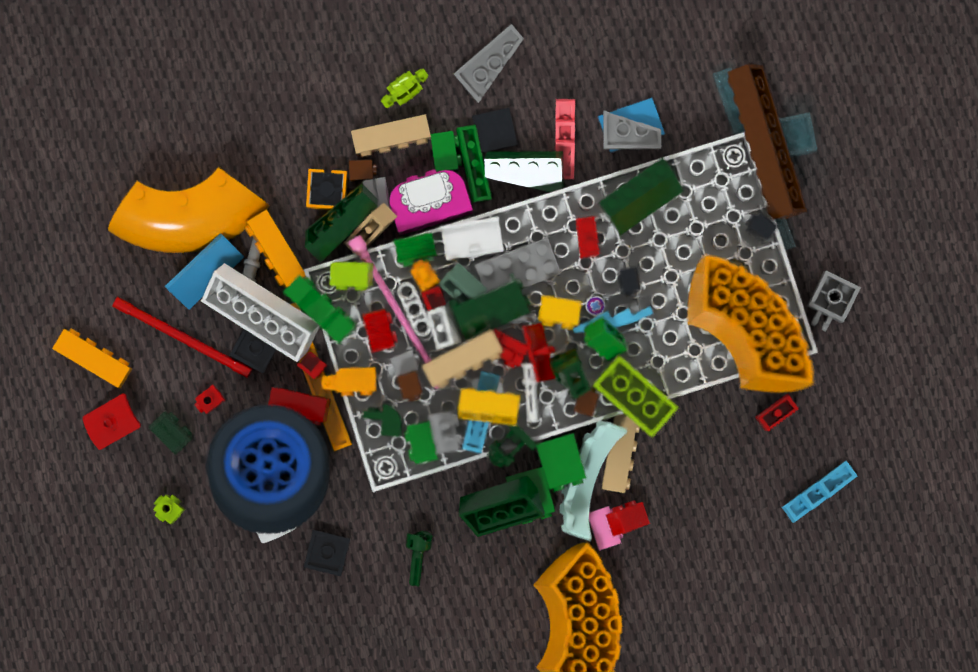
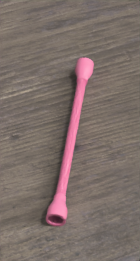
M361 235L348 242L352 251L364 263H372L367 251V245ZM373 263L374 280L379 285L378 287H380L381 291H383V295L390 306H392V310H394L395 315L400 323H402L401 325H403L404 330L409 338H411L410 340L415 344L414 346L418 353H420L419 355L423 357L424 363L427 364L431 361L430 357H428L429 355H427L428 353L421 342H419L420 340H418L419 338L415 331L409 325L410 323H408L406 316L400 310L401 308H399L397 301L391 295L392 293H390Z

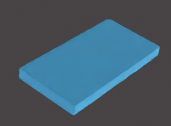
M220 233L165 287L190 310L203 297L214 271L224 263L233 268L244 256Z

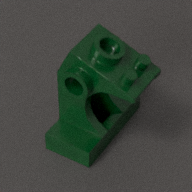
M576 348L549 358L550 367L556 381L568 389L574 400L591 390ZM577 372L579 377H572L571 375Z
M506 424L511 431L501 441L496 439L488 447L490 449L487 453L489 460L499 468L504 464L508 467L515 460L513 455L524 444L531 450L537 446L518 424ZM508 438L517 446L510 454L501 447Z

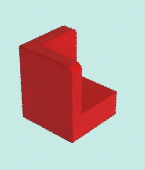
M439 286L421 293L428 311L447 305Z
M308 352L303 360L297 364L299 368L314 380L328 366L312 352Z

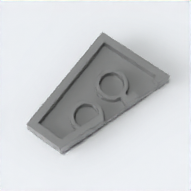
M603 110V149H661V129Z

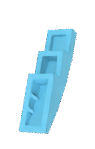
M650 306L634 315L627 309L611 318L609 312L606 311L574 328L573 332L585 333L584 327L602 316L615 328L643 319L653 314Z
M481 370L477 391L496 392L500 375ZM469 420L462 449L481 453L489 422Z
M844 461L785 504L782 509L792 523H794L855 479L857 475L849 463Z

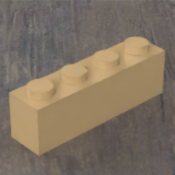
M426 114L351 131L356 155H361V157L371 156L372 152L375 151L386 153L391 151L390 148L397 146L398 149L408 148L409 144L415 142L417 145L426 144L431 139Z
M490 330L428 362L422 367L432 387L438 386L441 389L449 384V380L453 378L458 380L466 376V371L480 369L484 366L483 362L489 359L491 362L502 357L501 353L504 350L494 331Z
M620 414L614 416L613 424L628 430L615 443L607 455L601 489L625 493V489L629 490L631 481L628 478V472L632 471L634 459H631L632 451L636 452L637 440H634L635 432L639 433L640 427L626 415Z

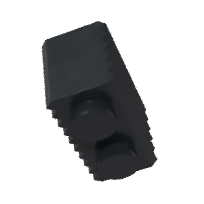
M761 212L758 215L753 214L745 223L748 226L746 232L749 231V234H752V237L755 236V239L761 241V244L768 241L779 227Z
M637 266L618 271L616 275L618 276V283H620V291H622L620 294L625 295L626 298L637 296L638 292L642 290Z

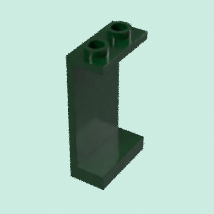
M511 273L509 275L512 281L460 304L457 303L456 298L448 301L466 341L530 313L528 306L531 303L527 294L523 295L521 292L524 287L520 278L516 279L514 274Z

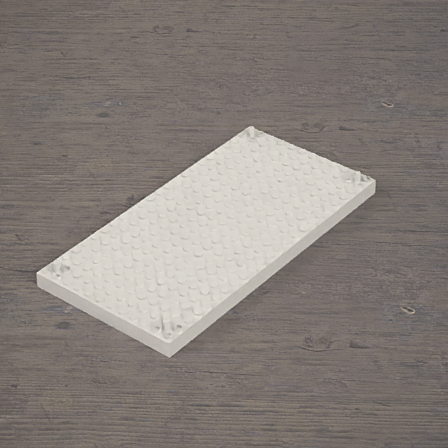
M745 132L663 157L674 172L684 192L621 236L598 205L599 201L660 159L452 223L457 224L499 217L503 252L446 261L440 227L416 234L421 235L432 232L437 256L433 257L434 260L428 263L439 282L458 263L481 282L475 267L476 264L548 238L561 275L521 290L523 295L527 294L531 303L528 306L529 310L536 311V323H506L495 329L527 345L523 326L542 323L538 321L542 296L580 301L581 308L578 326L597 317L590 315L586 310V302L593 296L601 297L604 300L605 310L603 313L608 311L611 318L627 309L634 315L650 306L653 314L634 323L616 328L625 336L628 348L626 352L619 356L668 399L739 377L737 365L726 346L708 331L687 324L690 286L695 269L704 255L729 261L728 263L737 267L741 266L745 268V271L753 276H758L768 284L767 287L784 300L788 306L787 309L798 321L801 327L800 332L804 341L807 342L808 355L818 353L779 229L777 228L770 239L764 244L755 239V236L752 237L749 231L746 232L748 226L745 223L753 214L758 215L761 212L776 225L777 223L776 220H772L768 215L767 201L761 192L762 185L756 176L757 168L755 162L751 159V149L745 139ZM594 216L596 218L595 225H597L596 232L598 233L597 240L599 241L600 255L598 257L580 259L576 219ZM394 242L368 249L367 251L372 263H374L378 270L377 272H379L378 274L383 278L390 293H392L391 295L397 301L399 308H401L400 310L406 316L408 323H410L409 325H411V322L398 295V288L403 283L407 282L414 286L428 317V309L422 297V291L411 274L413 267L412 265L403 267V264L398 263ZM352 254L330 262L363 261L357 254ZM330 262L304 269L305 275L315 284L313 288L321 295L325 293L333 300L331 305L335 309L339 306L346 313L344 317L349 315L356 322L354 325L356 328L340 345L323 330L335 372L340 368H376L377 391H372V395L361 396V392H353V396H343L373 492L486 457L490 451L488 447L496 439L501 441L511 431L506 424L489 422L481 453L462 449L463 445H461L460 450L438 454L437 460L419 464L410 461L408 450L412 448L410 442H406L404 431L407 430L409 425L430 421L428 416L449 411H452L453 415L456 414L459 426L455 427L456 432L461 434L464 444L469 420L458 418L461 389L473 388L477 390L481 370L500 375L496 393H513L516 396H520L517 424L533 441L623 414L597 389L595 393H598L599 397L593 417L573 412L576 400L571 397L567 388L557 382L556 379L538 383L539 422H527L525 385L522 384V380H524L523 368L520 365V367L515 366L513 369L505 365V360L501 358L493 362L489 359L483 362L484 366L475 371L470 369L466 371V376L458 380L453 378L449 380L447 386L435 389V387H432L422 367L425 365L423 357L419 355L420 353H418L414 346L415 344L410 340L411 338H409L404 330L403 325H401L402 323H400L395 315L394 310H392L393 308H391L392 306L383 295L384 293H382L383 291L378 287L379 285H377L374 278L373 286L367 287L365 291L355 290V287L348 286V290H337L336 286H330ZM637 266L642 290L638 292L637 296L626 298L625 295L620 294L622 291H620L621 287H619L620 283H618L619 280L616 274L620 269ZM404 287L401 292L402 296H411L412 289ZM440 287L447 304L446 306L451 307L448 301L453 300V298ZM416 304L410 306V314L417 315L420 312V307ZM385 309L386 313L390 312L393 323L389 325L391 332L395 331L398 342L394 343V348L372 353L362 315ZM425 322L419 323L417 325L418 332L425 333L428 330V325ZM457 322V325H458V328H459V332H460V336H461V339H462V343L465 344V343H467V342L473 340V339H470V340H468V341L465 340L464 335H463V333H462V331H461V329H460V326H459V324H458V322ZM554 324L553 327L543 326L547 345H553L556 348V351L551 353L550 356L562 354L576 348L590 388H594L593 384L616 358L608 361L603 356L600 357L592 346L589 347L584 340L585 333H574L573 329H562L560 324ZM432 329L427 336L421 337L417 335L418 340H420L419 342L424 346L431 361L459 347L437 350ZM409 351H413L414 354L418 353L421 364L418 365L419 370H416L423 395H420L421 399L413 402L403 399L399 382L390 360L392 357ZM528 351L521 364L532 363L528 357ZM577 372L571 375L572 377H579ZM383 404L396 409L402 420L401 437L381 436L382 420L363 419V411H368V407L379 408V412H383ZM509 438L501 445L504 450L517 447Z

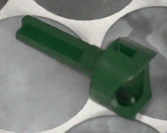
M420 530L415 534L407 533L406 547L413 550L409 579L410 586H420L423 551L431 550L432 533Z

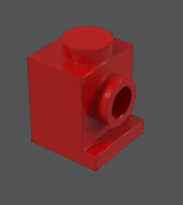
M211 385L195 398L197 403L194 405L200 413L205 412L209 414L226 400L216 386ZM206 397L211 398L210 404L205 403Z

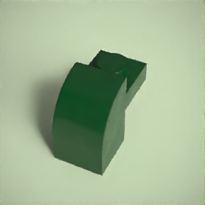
M383 404V412H379V408L368 407V411H363V419L382 420L381 436L401 437L402 420L396 409Z

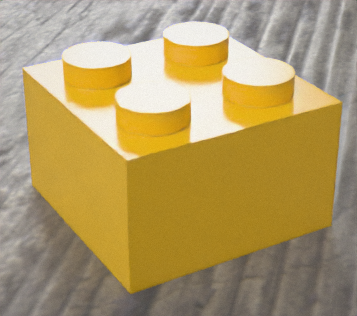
M542 296L538 321L542 322L543 326L553 327L554 324H560L562 329L572 330L573 327L578 326L581 302Z

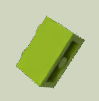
M330 262V286H336L337 290H348V286L355 287V290H367V287L373 286V263Z

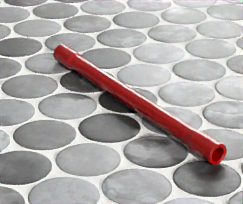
M117 297L112 307L141 320L222 363L246 378L249 377L253 369L136 308L133 304L120 297Z

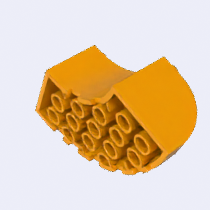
M218 167L202 183L181 191H160L136 181L114 213L108 231L128 243L152 251L164 253L196 252L203 250L220 233L227 240L239 235L245 230L246 221L266 210L269 205Z
M704 255L695 269L690 286L687 324L708 331L726 346L737 365L740 388L764 392H789L801 390L812 385V363L807 352V342L803 339L798 321L791 315L784 300L767 287L768 284L758 276H753L745 271V268L737 267L722 258Z
M588 543L577 544L564 552L545 570L533 585L541 594L550 618L548 646L543 658L536 667L540 672H614L615 663L620 654L621 645L619 643L620 633H622V620L618 607L619 600L616 589L613 588L609 572H606L601 563L602 560Z

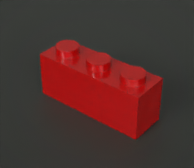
M272 387L268 405L290 408L305 416L313 424L320 425L321 422L327 421L331 399Z

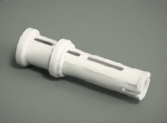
M532 363L521 364L524 375L522 384L525 385L527 422H539L538 383Z

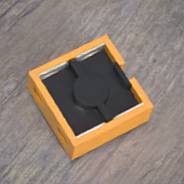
M309 169L306 207L309 209H332L346 197L348 172L332 170L331 173H325L322 169Z

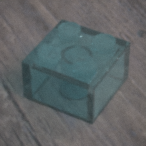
M810 112L779 118L791 157L815 153L818 150Z

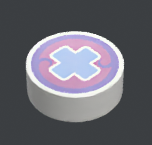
M593 296L587 300L586 310L590 315L598 316L605 310V302L601 297Z

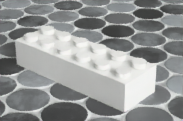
M225 263L214 271L201 300L204 304L296 362L308 352L320 327L311 317Z

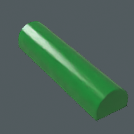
M476 125L458 127L456 131L472 204L491 200L492 197L488 179L485 177V165Z

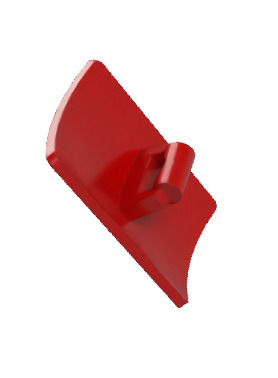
M542 323L524 325L523 330L528 346V357L532 362L537 383L555 379L550 367L549 358H551L550 354L556 351V348L553 345H547Z
M124 393L83 416L86 431L99 450L141 427V423L132 412L127 396Z

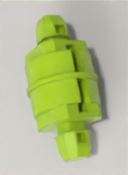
M420 69L415 72L414 76L408 71L397 77L387 87L390 94H386L381 99L382 104L389 108L394 105L395 101L400 106L407 103L420 93L423 88L419 83H423L429 75L424 69Z

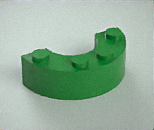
M299 275L283 292L340 345L356 328L354 326L356 322L349 315L344 317L346 313L339 306L335 309L331 305L333 300L325 293L323 295L319 294L313 288L315 284L307 276L303 279Z

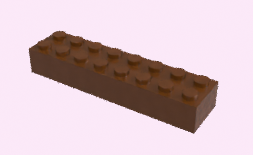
M747 64L728 71V83L734 92L733 100L740 112L739 120L744 125V136L750 145V156L757 168L756 176L761 182V192L767 201L768 215L772 220L788 219L807 212L763 65Z

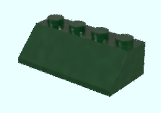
M661 158L599 201L598 205L621 236L684 191L672 169L664 158Z
M526 476L460 497L458 515L474 534L480 537L545 517V512L537 487Z

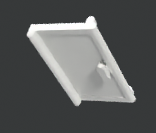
M499 217L440 226L446 261L504 251Z

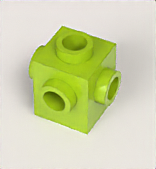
M172 494L171 496L165 495L164 497L161 495L155 501L156 507L153 510L156 512L155 516L160 521L164 522L166 520L171 525L186 509L180 505L181 501ZM167 505L170 507L169 512L166 510Z

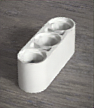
M403 283L398 288V295L411 325L418 336H427L431 332V325L418 294L412 284ZM410 287L412 289L411 296H402V289ZM418 305L420 312L417 315L410 314V306ZM421 322H425L428 325V330L425 333H420L417 330V325Z

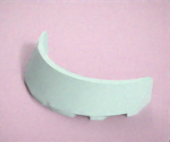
M599 421L596 423V428L591 433H586L582 438L583 443L578 451L586 479H583L584 483L573 486L572 483L564 485L565 489L561 491L564 494V500L560 504V513L563 514L564 521L561 527L564 532L591 540L589 508L594 484L609 451L627 433L628 429Z

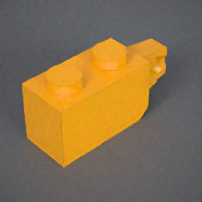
M421 260L412 265L411 274L422 292L430 290L440 283L428 261L423 263Z
M340 368L336 375L322 377V389L337 390V392H341V396H353V392H361V396L372 395V391H377L376 368Z

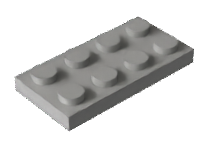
M548 238L475 265L481 283L487 288L485 292L512 281L509 275L511 273L514 274L516 279L520 278L524 288L561 275Z

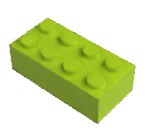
M620 356L614 360L593 384L595 389L650 437L656 434L678 408Z

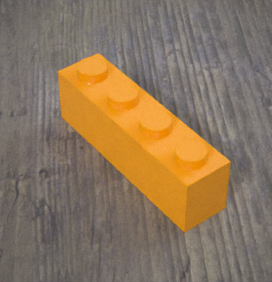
M267 210L246 221L244 228L250 237L253 236L256 240L255 247L259 253L263 252L266 259L264 261L270 270L273 269L276 273L274 277L279 286L283 285L284 288H287L299 275L302 278L306 276Z
M72 328L69 331L64 329L52 349L117 388H121L132 370L129 367L130 363L121 357L119 360L112 357L114 353L106 348L100 350L96 347L97 343L87 338L85 341L80 338L81 333Z

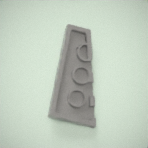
M512 24L453 74L477 103L480 102L483 95L524 39Z

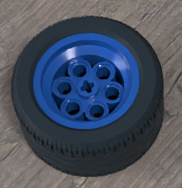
M258 405L257 407H249V409L246 408L234 414L217 430V434L214 435L207 453V477L216 505L232 523L254 533L277 534L302 525L319 509L329 485L328 451L319 430L299 412H295V410L290 408L287 409V407H279V405ZM265 447H272L273 451L267 454L263 452V449ZM284 455H287L291 459L290 461L283 463L280 461V458ZM253 456L256 458V461L250 464L246 462V459ZM265 464L271 465L272 469H265ZM284 474H288L291 477V479L287 482H284L280 479V477ZM250 475L257 477L256 481L252 483L246 479ZM267 484L274 486V489L270 492L265 491L263 488Z

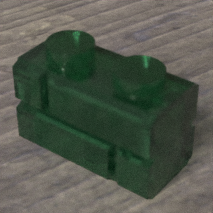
M165 411L148 428L175 455H178L193 440L191 437L193 433L185 425L181 427L178 423L179 418L173 412L168 413Z

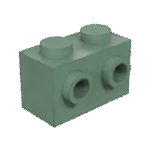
M460 263L448 272L438 284L453 299L456 298L459 304L481 295L487 290Z

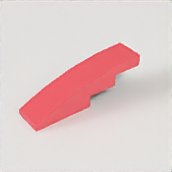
M556 99L555 151H563L564 179H574L575 99Z

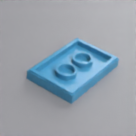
M652 98L610 112L611 114L661 129V135L665 134ZM600 115L598 119L603 130V115ZM609 149V150H610V153H612V152L618 151V150H620V149Z

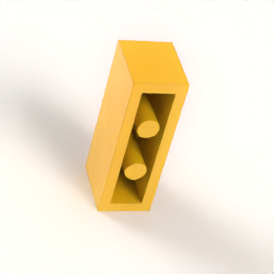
M473 388L461 389L458 418L516 425L520 396H516L513 393L482 392Z

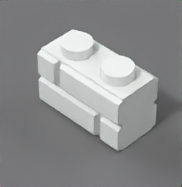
M443 306L427 312L437 350H447L463 344L451 307Z

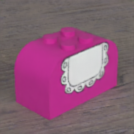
M431 170L425 172V176L420 178L417 175L408 177L406 182L397 185L393 189L390 196L391 210L397 216L395 223L399 235L473 213L463 179L457 173L449 170L439 172Z

